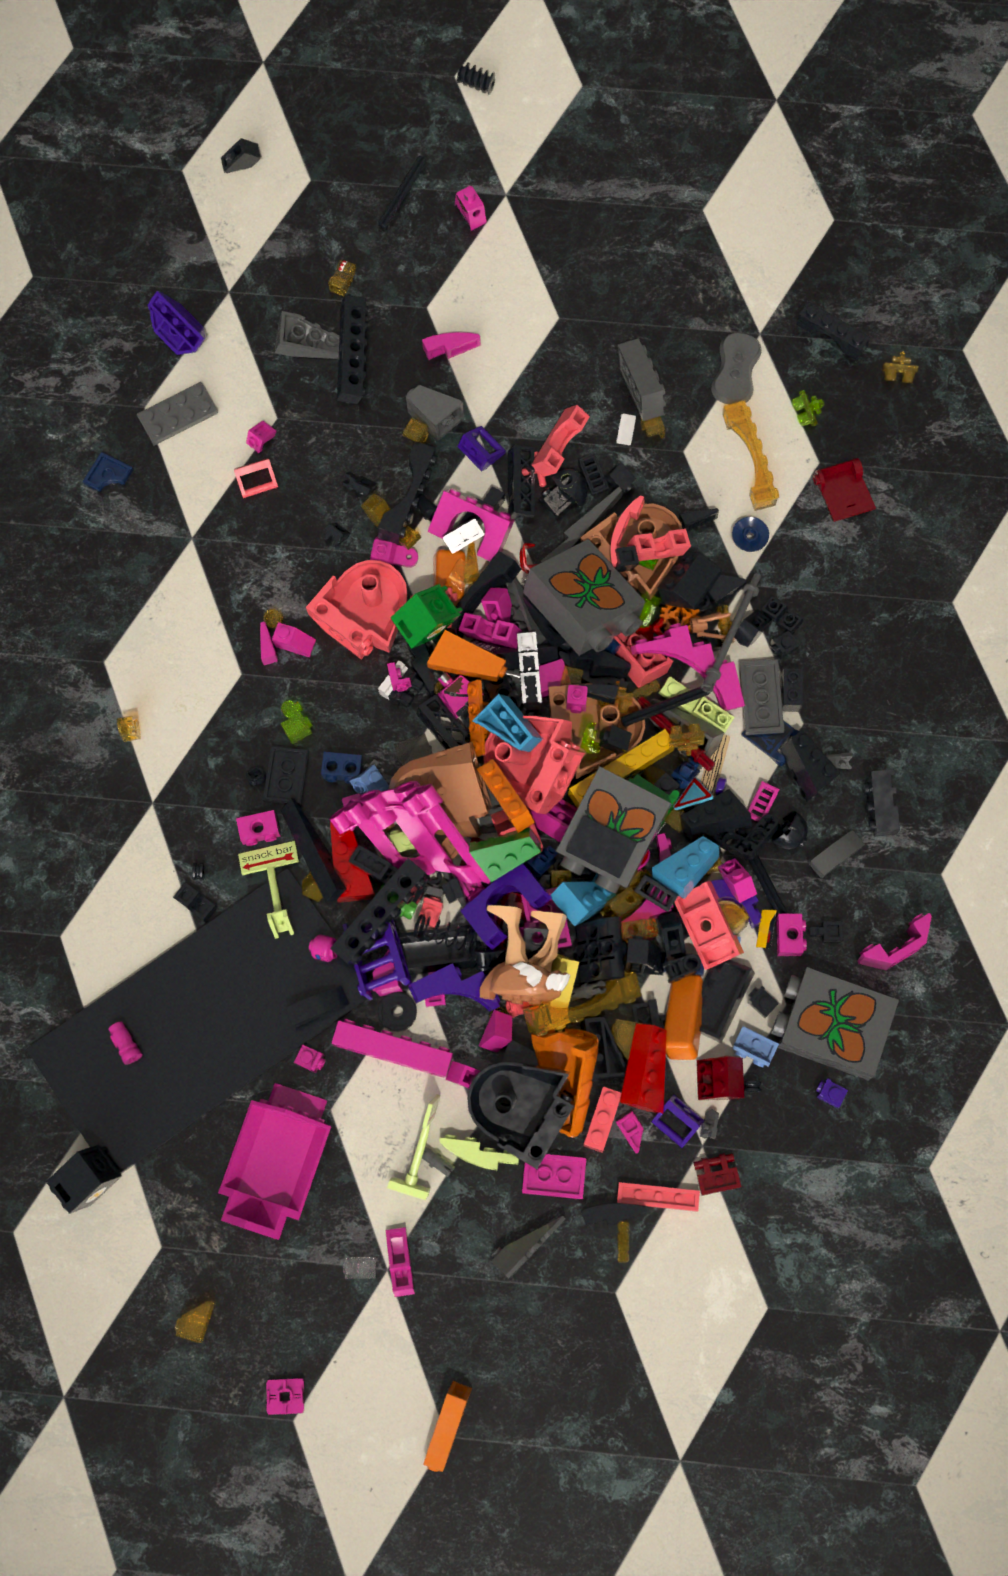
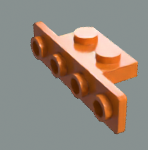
M475 680L468 683L467 694L470 742L473 743L476 756L479 757L485 755V741L491 732L472 720L490 702H483L482 681Z

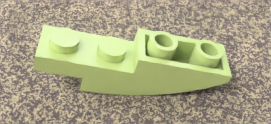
M668 677L659 694L669 699L690 690L673 678ZM705 697L676 707L712 724L724 733L734 719V716Z
M445 1135V1138H440L439 1141L452 1154L475 1166L498 1171V1163L519 1165V1158L505 1150L504 1153H496V1149L484 1148L483 1151H480L481 1144L476 1142V1138L465 1137V1140H456L457 1136Z

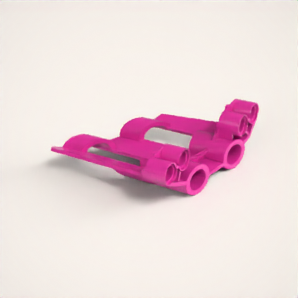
M409 781L394 789L385 791L371 790L363 793L356 800L349 802L329 818L340 835L348 830H354L358 825L392 866L399 869L408 858L400 855L383 831V829L396 821L420 854L418 857L409 859L427 875L433 874L435 871L452 873L457 880L465 883H491L469 853L468 844L439 805V803L443 802V799L432 784L421 786L417 781ZM443 830L467 865H454L434 837L436 831Z

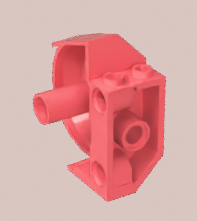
M366 560L353 565L338 580H336L335 576H332L306 606L308 615L327 634L362 660L364 656H368L372 652L373 646L390 652L398 632V628L390 617L407 602L406 582L401 573L392 565L377 560Z
M523 716L524 719H527L543 740L531 752H526L515 748L494 733H490L485 742L484 764L494 759L524 805L536 813L547 814L564 797L585 753L579 750L580 746L571 742V721L538 716Z

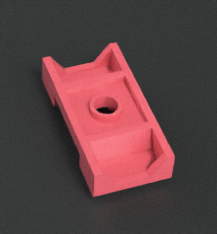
M707 881L694 888L685 899L678 896L674 902L705 970L744 953L737 936L733 935L718 903L719 897L711 881ZM705 920L711 923L710 931L703 929L702 924Z

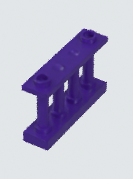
M385 910L378 911L379 918H382L385 915ZM394 919L388 924L389 927L385 935L376 940L371 949H366L364 952L367 953L387 945L390 949L388 955L364 965L362 959L358 964H354L359 981L357 985L358 991L361 996H365L368 1000L373 999L372 989L394 980L400 981L405 986L412 983ZM343 924L344 932L349 927L347 924ZM371 924L365 926L364 933L371 932ZM356 940L351 943V948L358 947ZM390 962L394 963L395 970H393V973L368 982L366 972Z

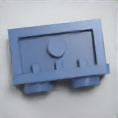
M375 765L369 766L358 777L350 780L353 789L360 795L371 790L385 791L389 789V785Z
M743 1026L732 1049L736 1050V1055L744 1059L746 1056L754 1059L753 1063L760 1067H764V1065L769 1067L779 1043Z

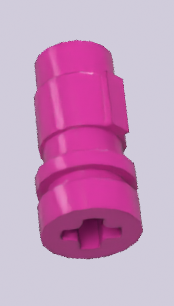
M122 1021L109 1027L110 1038L115 1048L119 1049L118 1053L122 1056L121 1059L125 1065L131 1064L142 1057L138 1045L133 1042L128 1029Z

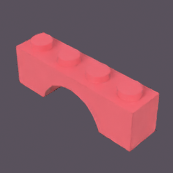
M578 405L566 408L532 463V466L544 477L557 473L564 461L562 453L565 446L577 433L582 431L590 417Z

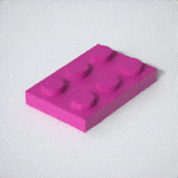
M546 1154L537 1169L525 1163L522 1194L583 1200L586 1158Z

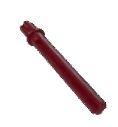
M643 696L637 700L642 709L652 705ZM662 713L650 717L660 728L666 729L671 738L694 758L695 763L698 762L707 771H711L715 767V762L706 755V751L701 750Z

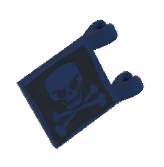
M784 721V733L746 735L744 730L741 736L768 755L777 765L783 766L785 758L777 750L790 736L793 738L800 731Z

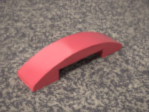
M643 496L636 498L625 509L616 524L611 541V560L614 568L618 566L615 550L621 548L619 545L630 518L638 520L644 506Z

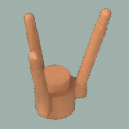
M718 612L691 618V632L696 633L697 637L704 636L725 640L726 635L706 633L704 630L708 628V621L729 617L731 613L721 614Z

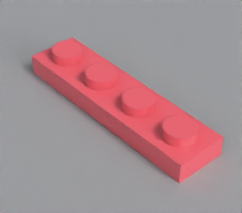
M619 1182L617 1203L698 1212L700 1191Z

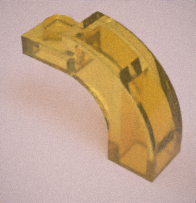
M374 493L361 505L377 528L383 514L391 510L386 501ZM407 526L406 537L402 538L400 544L397 545L409 550L422 537L419 532Z

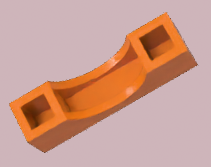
M494 759L477 768L483 782L491 794L494 795L518 833L535 823L528 809Z

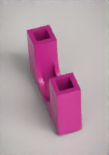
M451 488L443 491L427 532L443 539V535L452 531L457 517L462 512L475 513L482 519L485 526V536L477 555L491 562L492 558L499 551L502 552L515 520L510 518L511 515L501 511L499 513L495 511L491 505L477 503L478 500L474 497L460 495L461 492L457 489Z

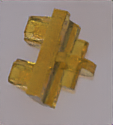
M900 352L899 357H892V362H898V364L885 363L883 365L886 381H895L896 372L903 373L902 382L912 383L915 374L918 372V366L903 365L904 363H911V358H905V352Z
M619 687L615 703H618L620 713H627L630 705H632L633 694L626 693L625 687ZM599 701L600 710L611 704Z
M699 724L689 725V733H682L681 726H672L671 734L669 735V748L678 747V751H686V755L691 756V750L698 749V745H704L705 733L701 731Z

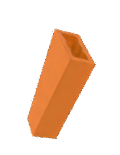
M447 630L443 632L427 662V666L430 669L496 682L499 677L503 678L507 671V667H505L506 660Z
M453 1381L448 1390L423 1463L432 1471L443 1472L472 1390L471 1387Z

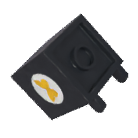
M98 1144L77 1151L46 1181L50 1191L56 1195L62 1207L69 1214L91 1206L122 1177L121 1174L124 1171L122 1168L117 1169L105 1153L107 1151L105 1146L101 1147Z

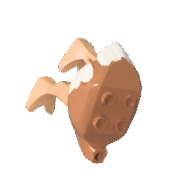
M488 905V912L500 917L507 923L508 946L505 962L493 968L480 987V998L494 1000L496 994L502 996L503 1000L511 1001L513 1004H523L524 1001L529 1002L530 1005L538 1006L541 1005V1002L548 1003L559 998L561 992L568 984L570 975L561 971L551 972V967L557 957L558 940L565 926L567 916L561 913L531 911V916L546 924L549 932L544 946L528 960L525 954V941L519 931L522 909L510 906Z

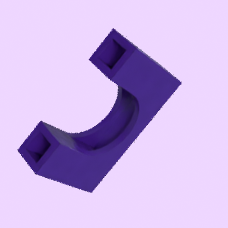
M524 863L496 879L460 910L479 937L492 950L506 939L507 935L497 924L494 914L487 911L488 905L496 906L497 902L504 895L511 892L521 893L537 911L552 899Z

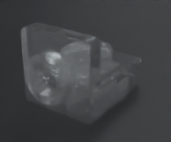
M376 1257L346 1258L343 1264L345 1279L376 1278Z

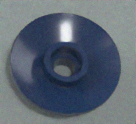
M745 517L734 525L732 539L741 550L756 552L767 544L769 529L759 518ZM747 535H752L753 539H748Z

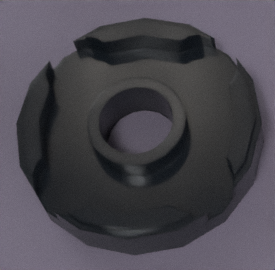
M390 993L379 1004V1020L390 1031H405L416 1020V1004L405 993ZM401 1007L403 1014L400 1017H394L392 1015L393 1008Z

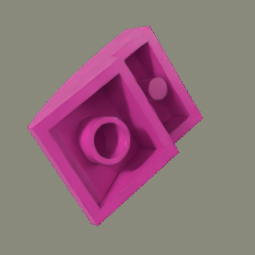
M558 887L546 889V891L551 895ZM521 895L526 921L529 923H543L531 916V911L537 910ZM552 899L538 910L564 914ZM567 919L558 940V949L572 947ZM535 932L532 936L539 939L543 934Z

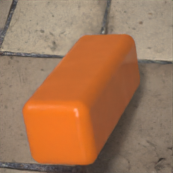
M440 549L433 556V586L440 584L441 587L446 585L447 588H452V593L458 594L457 600L452 602L456 607L457 603L464 597L466 555L461 550L452 554L450 550Z
M697 974L673 982L670 986L664 1029L667 1030L666 1055L671 1060H694L698 1056L701 1036L699 1027L702 1028L703 980Z

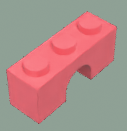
M686 529L668 531L666 535L653 539L652 533L634 535L627 544V547L635 546L638 560L645 561L683 556L691 547Z
M603 1087L584 1147L603 1153L620 1102L621 1092Z

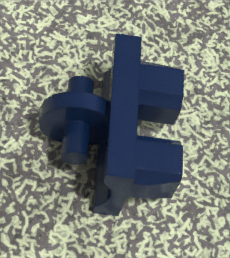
M691 756L688 761L685 760L675 769L671 776L680 784V788H686L701 772L697 769L700 764L698 762L695 763L694 758Z
M549 845L546 849L543 848L541 853L528 860L525 865L539 878L556 862L554 857L558 853Z

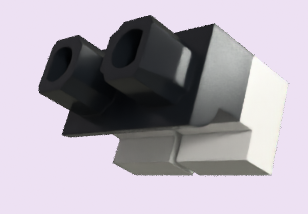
M398 661L395 666L400 668L402 679L410 678L411 687L402 692L393 691L390 676L388 675L378 688L379 694L398 706L401 703L410 707L414 697L408 692L412 688L419 693L424 687V682L418 678L415 671H411L404 663Z

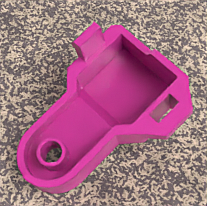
M377 536L373 542L370 560L411 568L418 563V554L413 548L399 546L395 543L379 539Z

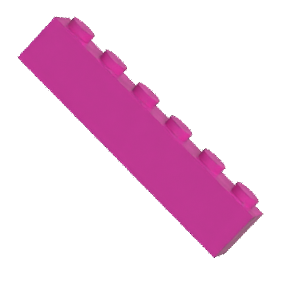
M344 1019V1022L338 1021L331 1043L333 1046L442 1078L447 1077L453 1059V1053H450V1049L441 1046L435 1049L431 1047L430 1043L420 1041L418 1044L412 1042V1038L403 1035L397 1038L393 1036L394 1033L382 1030L381 1033L376 1032L372 1026L363 1024V1027L355 1025L356 1022Z

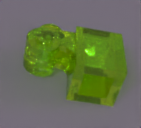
M285 701L281 705L283 715L290 719L281 723V726L290 742L294 744L312 734L310 730L312 724L307 716H302L301 711L303 709L298 701Z

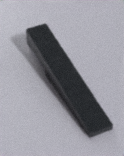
M551 644L537 645L539 665L559 660L557 647L553 648ZM518 646L517 649L500 647L491 652L506 660L505 667H507V670L520 668ZM447 672L450 677L460 676V674Z
M291 798L281 809V813L325 902L336 901L347 888L329 862L332 859L329 851L295 798Z

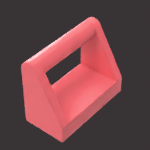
M269 458L234 469L243 498L278 487ZM268 467L272 479L271 482L244 490L240 476Z

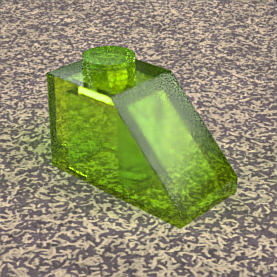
M643 594L641 597L645 600V604L639 617L642 620L640 627L649 628L660 605L661 598L653 596L649 600Z

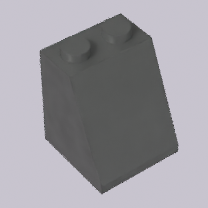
M421 385L415 389L412 388L407 393L408 413L437 442L464 419L463 402L459 399Z

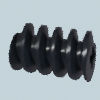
M468 62L465 66L462 65L457 74V83H463L464 86L469 84L470 88L475 87L477 91L481 90L482 93L488 92V95H490L495 84V73L493 72L489 76V70H486L483 74V68L480 67L476 71V65H473L470 69V63Z

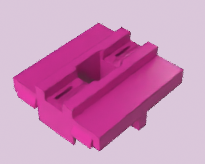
M303 1378L268 1380V1415L304 1413ZM281 1392H290V1401H281Z

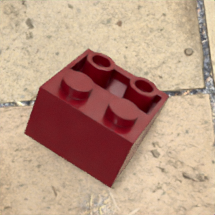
M723 1056L697 1060L698 1100L745 1098L743 1058Z

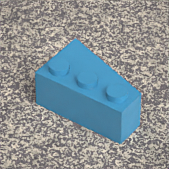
M498 694L472 720L521 751L531 752L543 740L532 724L523 718V713L509 696Z
M702 836L652 867V876L655 880L685 899L718 860L719 846Z
M562 882L550 895L554 903L574 926L604 911L618 897L615 893L600 887L595 882Z

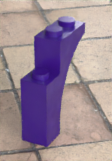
M453 963L408 985L416 1004L430 997L453 994L473 999L484 1006L489 1012L500 1007L498 1004L500 999L497 994L494 1000L480 998V987L487 974L484 975L483 971L461 981V972L457 966L454 967Z

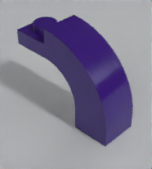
M724 879L711 881L719 897L718 902L730 901L737 904L742 909L751 928L759 926L762 917L759 910L753 907L759 901L756 896L739 903L730 892Z

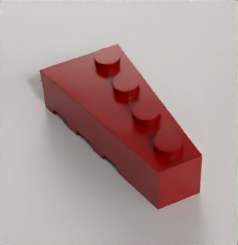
M330 822L333 868L347 888L337 899V902L373 899L375 893L368 874L349 862L350 857L358 847L353 830H348L340 835Z
M636 1024L620 1103L643 1111L663 1113L667 1030L655 1025Z

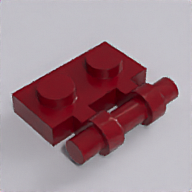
M722 1153L718 1154V1157L709 1159L704 1157L700 1161L693 1162L695 1170L703 1168L704 1174L697 1175L701 1196L741 1188L737 1167L728 1168L727 1164L735 1161L733 1153L727 1155ZM721 1165L722 1170L711 1172L710 1167Z

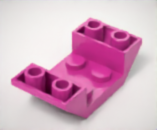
M921 913L912 919L913 921L909 923L910 927L906 930L911 939L901 946L902 949L897 947L887 955L880 943L876 946L871 944L859 953L861 956L857 962L862 965L888 970L916 953L927 942L931 914L928 913L924 916Z

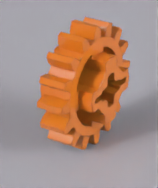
M665 605L666 608H661L662 614H660L659 618L663 617L664 619L661 626H665L664 632L670 629L669 626L671 624L679 623L678 616L680 612L681 626L689 625L688 630L693 634L690 629V619L700 617L697 616L699 609L693 610Z

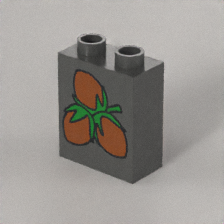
M589 539L530 568L523 593L579 656L591 649L600 652L610 645L613 637L620 633H623L624 636H630L642 625V620L639 617L645 600Z
M599 767L556 852L564 855L560 865L580 876L585 867L599 874L595 884L616 894L620 885L629 888L672 803ZM583 816L637 842L620 879L566 852Z
M808 967L804 970L801 977L791 974L784 993V997L793 1000L789 1014L779 1011L771 1034L781 1037L778 1048L865 1080H870L874 1077L899 1000Z

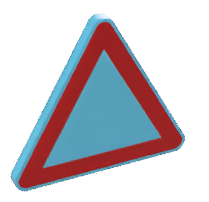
M695 778L686 787L673 808L679 810L695 804L701 805L706 801L712 800L713 795Z

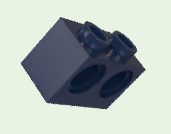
M324 752L321 769L322 778L327 782L342 780L347 784H351L350 780L362 773V755ZM330 765H337L335 771H329L328 767ZM351 766L356 767V771H355V772H353V773H348V772H347V769H348L349 767H351Z

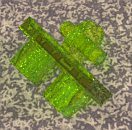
M805 390L799 392L800 396L793 399L792 403L796 411L803 408L806 410V412L797 415L800 425L812 424L814 427L818 423L813 411L815 410L816 414H821L824 401L822 399L817 400L816 396H812V402L810 403Z

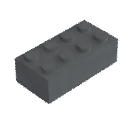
M639 338L618 344L620 371L642 420L646 421L664 415L666 403L663 395L665 394V388L663 384L659 383L658 373L653 370V363L651 358L647 357L645 345L641 344Z

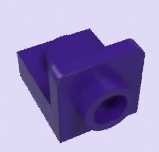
M827 1078L825 1081L821 1080L816 1089L819 1092L817 1098L837 1109L840 1108L848 1092L847 1089L831 1082L830 1078Z

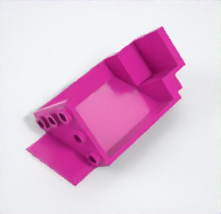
M276 1083L272 1089L269 1101L260 1099L259 1102L251 1100L218 1192L229 1197L221 1221L279 1240L286 1218L290 1217L299 1220L331 1126L324 1124L325 1120L321 1119L327 1100Z

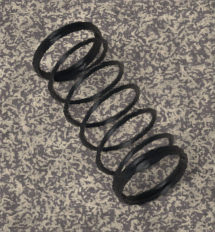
M424 914L419 915L414 927V938L419 939L425 934L426 941L429 942L435 936V941L438 945L445 939V944L448 948L455 942V947L458 951L465 945L466 953L470 954L477 938V933L474 929L468 928L466 939L458 949L457 937L460 925H458L453 942L448 946L447 934L451 923H448L446 933L441 942L438 943L437 931L441 920H438L435 933L428 940L427 928L431 917H428L426 928L422 933L426 918Z

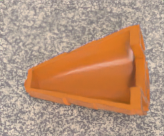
M555 1029L531 1034L532 1044L539 1066L570 1072L560 1091L566 1090L574 1095L573 1099L576 1102L559 1132L566 1134L568 1137H576L583 1131L590 1103L589 1095L592 1089V1079L598 1055V1037L593 1033L578 1029H565V1032L558 1031L556 1033Z

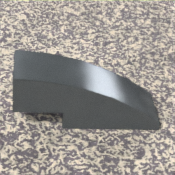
M852 830L812 859L809 865L822 879L865 846V844Z

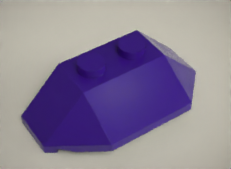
M156 291L148 303L154 332L177 355L197 352L206 339L204 327L180 303L162 292Z

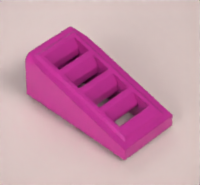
M261 622V659L264 665L277 662L278 658L266 623Z
M763 781L761 782L748 808V811L751 813V819L759 822L764 815L768 814L780 789ZM762 789H765L773 793L772 796H769L761 792ZM759 795L768 799L769 802L766 803L758 799ZM757 802V803H759V804L765 806L766 809L763 810V809H761V808L755 806V803ZM752 809L762 813V817L752 813Z

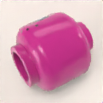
M322 934L317 935L309 944L312 957L325 962L335 959L338 955L330 948L337 940L334 937Z

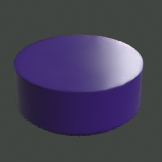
M720 777L718 779L716 796L725 791L727 778Z

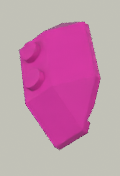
M563 799L547 814H539L526 807L535 822V827L558 842H561L577 811L576 807Z

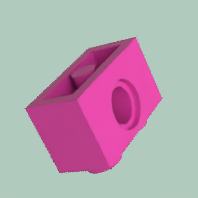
M274 810L236 818L240 841L243 845L253 846L258 844V841L265 840L266 842L276 840V837H281ZM257 826L264 827L260 833H255L254 829Z
M778 914L776 917L777 956H801L807 948L806 939H803V931H806V920H802V914ZM788 931H793V932H795L797 938H796V939H790V938H788L787 932H788Z

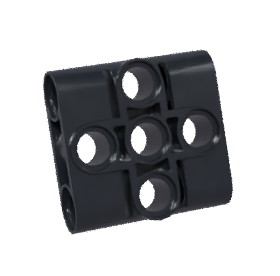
M608 917L576 925L577 946L574 948L573 956L579 962V984H591L598 981L606 982L625 978L624 956L627 952V944L622 940L621 918Z

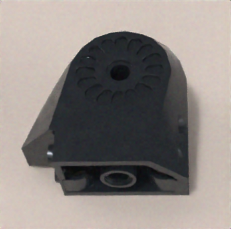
M510 1061L488 1065L477 1074L470 1084L467 1096L468 1111L473 1122L486 1135L498 1141L497 1146L537 1169L575 1106L576 1100L573 1099L574 1095L566 1090L560 1091L570 1072ZM501 1097L508 1098L511 1103L504 1104L501 1101Z

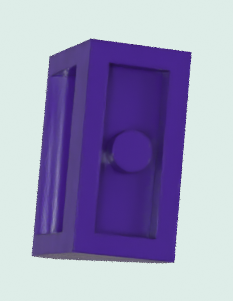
M482 426L463 434L457 446L480 471L487 469L506 453V450ZM481 435L496 452L489 454L475 438Z
M673 1095L664 1105L663 1113H658L651 1122L678 1146L683 1148L705 1120L676 1095ZM667 1109L692 1129L685 1139L659 1119Z

